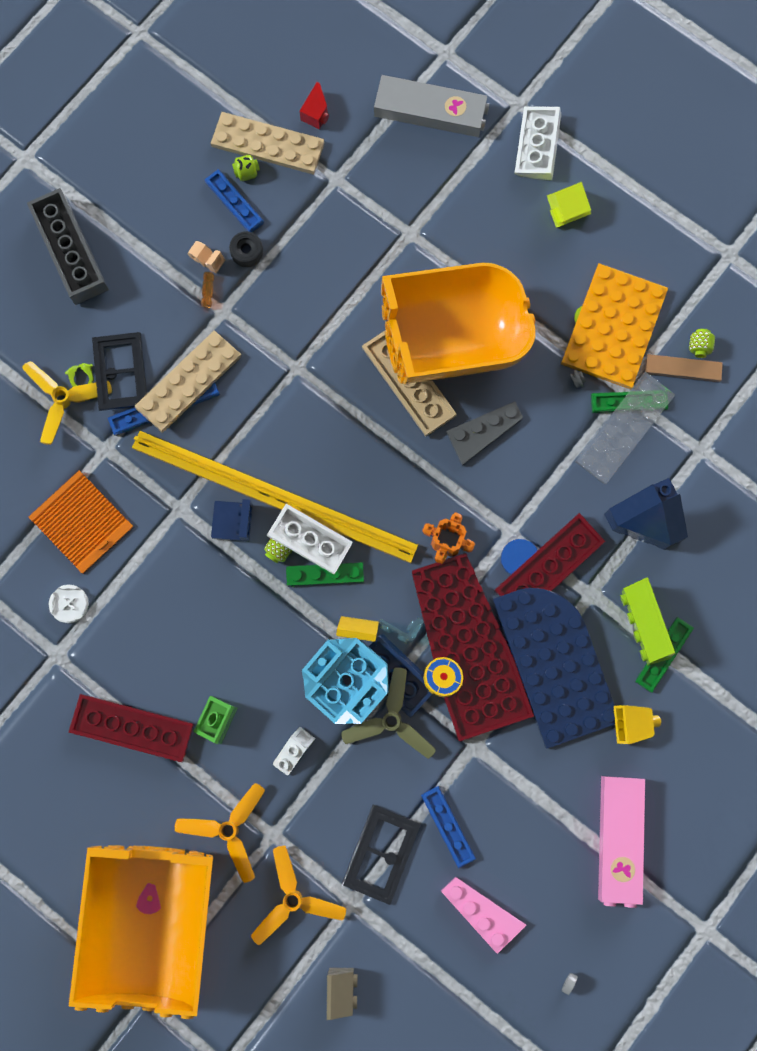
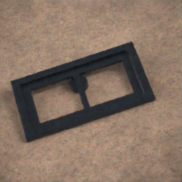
M141 332L92 337L99 411L135 407L147 395ZM132 344L134 368L119 370L108 368L106 370L104 347ZM134 372L137 396L109 399L107 378L112 380L117 377V374Z
M373 804L342 885L390 905L421 824ZM379 819L407 830L397 856L393 852L385 854L368 847ZM366 851L384 857L387 864L393 865L384 890L356 879Z

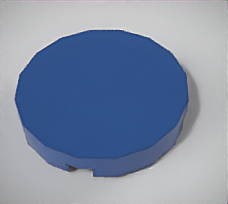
M525 539L510 541L501 553L503 568L511 575L537 551V548L532 542Z

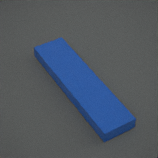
M219 169L204 179L205 183L248 232H254L264 224V220Z
M439 786L422 794L421 797L458 869L475 860L476 858Z

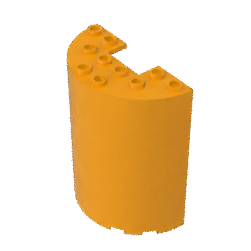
M108 845L104 848L102 846L87 847L69 1007H75L77 1011L95 1008L96 1012L105 1013L112 1010L115 1005H121L122 1009L142 1007L144 1011L160 1013V1017L181 1015L183 1019H193L194 1016H197L213 864L212 855L206 854L204 856L203 852L189 851V853L185 854V849L133 845L128 846L127 849H124L123 845ZM147 883L156 886L161 909L153 914H144L136 907L138 898ZM149 895L147 900L152 901L153 898Z

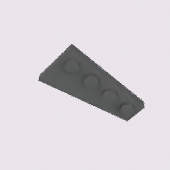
M514 401L448 430L446 433L461 465L466 464L472 457L480 453L481 450L519 423L523 416Z

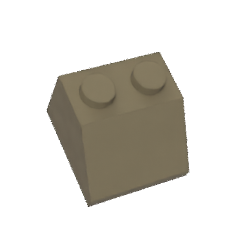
M329 968L327 975V1020L353 1016V1009H357V996H353V989L357 987L358 974H354V968Z

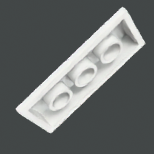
M524 107L515 167L516 175L540 180L553 179L561 121L560 107Z
M285 504L267 534L268 537L332 574L336 573L353 543L288 504Z

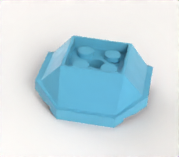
M357 638L327 640L302 669L305 697L334 724H362L388 694V664L362 640ZM344 675L351 677L352 682L350 685H346L343 682Z

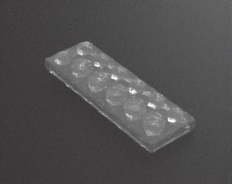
M644 372L575 462L603 484H607L675 394Z

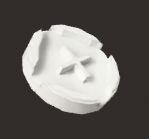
M74 585L60 586L52 593L49 600V610L54 618L68 624L82 619L89 606L88 597L85 592Z

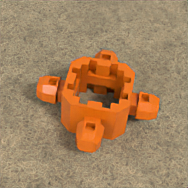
M457 512L452 515L450 520H441L437 528L432 524L426 523L422 530L425 535L433 536L431 545L433 550L437 551L435 561L438 563H444L447 556L453 557L458 555L460 548L466 552H472L475 543L469 539H464L467 531L461 525L462 515ZM447 528L450 532L458 533L457 535L460 537L456 546L451 548L445 543H440L438 537L442 529L445 530Z

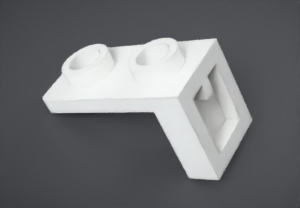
M299 727L289 738L273 762V765L284 774L289 775L316 738Z

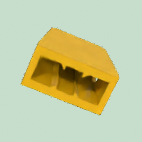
M614 705L617 744H632L651 738L655 735L654 727H660L661 718L658 715H653L651 708Z

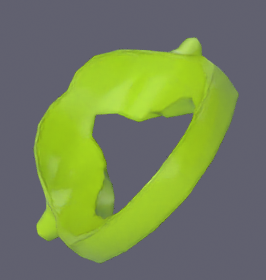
M82 363L78 366H72L65 372L69 376L72 387L78 386L74 382V376L79 367L89 376L88 384L94 382L91 371L93 364Z

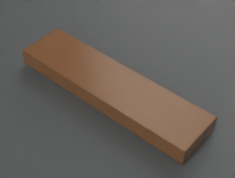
M648 354L646 356L645 374L720 382L722 379L723 362Z

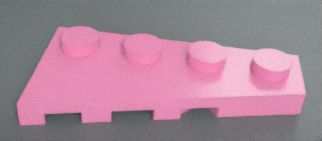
M457 877L441 890L446 898L497 954L526 926L525 923Z

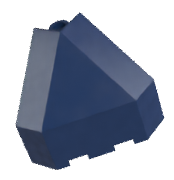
M670 478L648 486L609 508L604 514L612 531L625 534L644 543L647 542L661 549H667L688 537L681 495L677 494Z

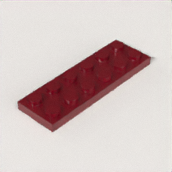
M578 513L494 591L499 596L525 588H539L552 591L595 552L605 540Z
M80 694L69 733L183 763L194 724Z

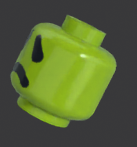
M251 155L237 157L232 164L235 177L239 178L240 181L256 178L257 171L260 170L257 159L253 160Z

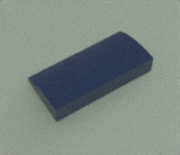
M380 634L369 648L388 664V693L394 668H404L407 670L403 707L401 710L411 718L432 693L429 692L424 684V672L385 635Z

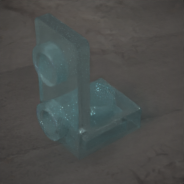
M418 617L416 621L411 620L406 629L409 631L408 634L380 619L379 624L382 625L380 629L389 634L391 632L398 635L397 638L407 644L408 641L413 643L424 621Z

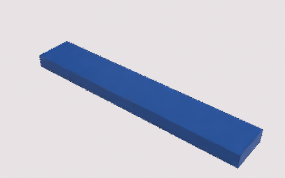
M215 382L191 406L219 396L220 394ZM135 407L108 417L115 436L150 423Z

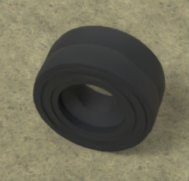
M244 231L232 238L229 250L236 264L241 267H252L260 262L263 257V246L256 234ZM248 245L252 249L249 253L245 254L241 249Z

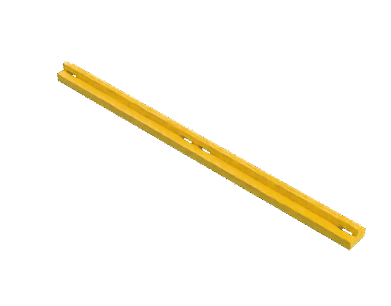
M139 431L138 435L134 437L135 442L132 448L136 451L279 510L284 508L285 503L283 502H286L291 507L342 536L410 564L418 547L417 544L142 431Z

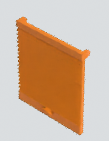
M80 470L29 516V519L82 574L134 527Z

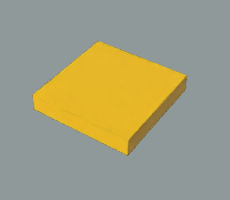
M341 616L336 636L374 642L376 641L379 622Z

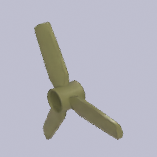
M394 668L386 703L388 712L384 717H375L342 731V740L345 744L380 734L384 729L389 731L396 730L401 739L429 759L434 755L436 749L409 724L401 722L402 719L399 711L403 707L406 669ZM387 717H396L397 724L390 725L387 722Z

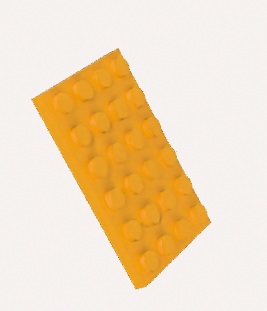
M598 263L561 365L631 390L668 288Z

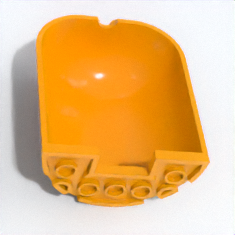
M476 263L382 276L383 320H387L384 333L394 373H397L398 381L401 384L506 369L520 362L530 351L534 343L535 316L534 314H529L527 310L530 309V300L528 297L526 298L524 288L519 279L502 266L492 263Z

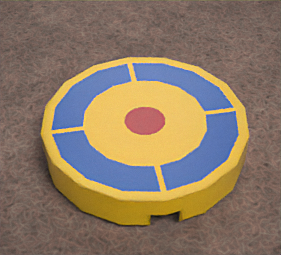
M436 658L425 669L423 676L424 684L432 694L439 697L452 696L462 685V669L458 663L450 658Z

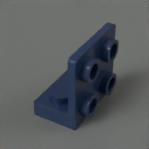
M243 499L242 503L215 501L211 538L249 542L253 509L251 500Z

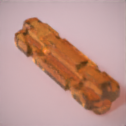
M204 272L201 305L204 308H210L212 306L214 274L212 272Z

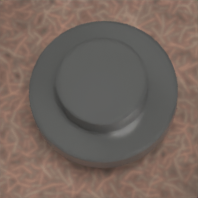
M574 370V373L570 374L576 388L584 387L583 383L586 380L582 372L578 373L577 370Z

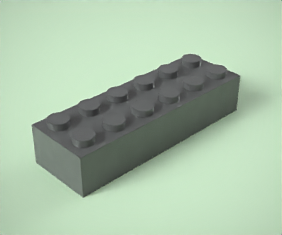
M56 189L27 202L73 303L77 305L108 291V286L62 189Z

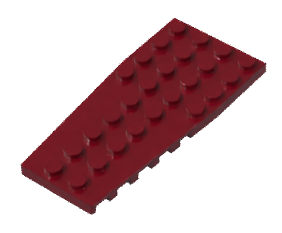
M467 553L448 558L442 564L436 562L412 570L433 660L441 657L450 658L458 663L462 669L463 682L460 689L452 696L444 697L459 742L534 717L514 658L499 629L498 622L495 620Z

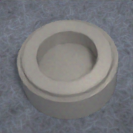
M569 973L563 984L562 992L570 995L578 976Z

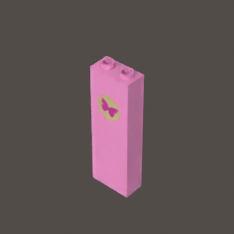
M601 776L598 900L604 902L605 906L615 907L616 903H624V907L637 908V904L643 905L645 779Z

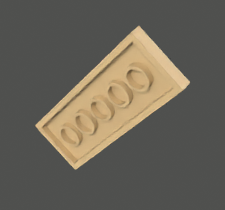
M221 112L211 146L243 156L251 155L254 159L314 175L325 142L324 139Z
M214 330L135 405V409L163 433L241 358V353Z
M384 331L362 345L366 355L425 437L457 416L454 409L432 380L410 384H401L398 381L397 373H394L390 361Z

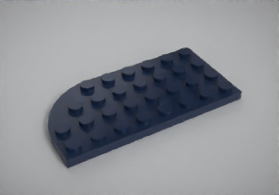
M539 588L520 589L494 598L495 608L545 748L547 749L615 725L614 702L584 619L579 611L564 597L552 591Z

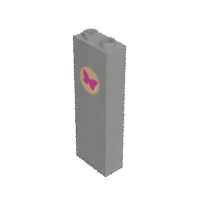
M382 75L374 105V117L479 137L480 130L484 131L486 120L483 117L484 114L488 115L490 104L487 103L486 95Z

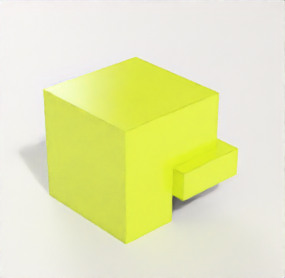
M582 182L547 195L551 207L550 212L556 228L591 214V208Z

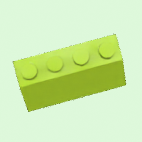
M648 577L623 588L620 598L623 606L627 605L629 611L627 618L629 623L634 625L635 631L633 635L636 643L640 642L642 648L640 655L643 662L646 661L647 665L671 659L675 651Z

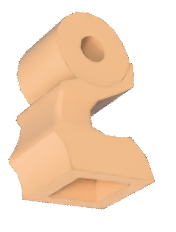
M196 241L187 253L194 261L200 263L203 267H207L214 273H217L225 262L220 251L215 250L213 253L205 244Z

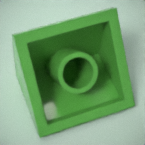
M210 696L193 732L215 744H222L238 708Z

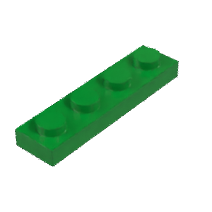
M363 562L340 564L335 574L318 565L286 566L287 587L364 583Z

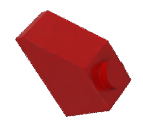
M316 82L299 111L301 121L317 129H320L322 124H326L329 118L327 104L321 85Z

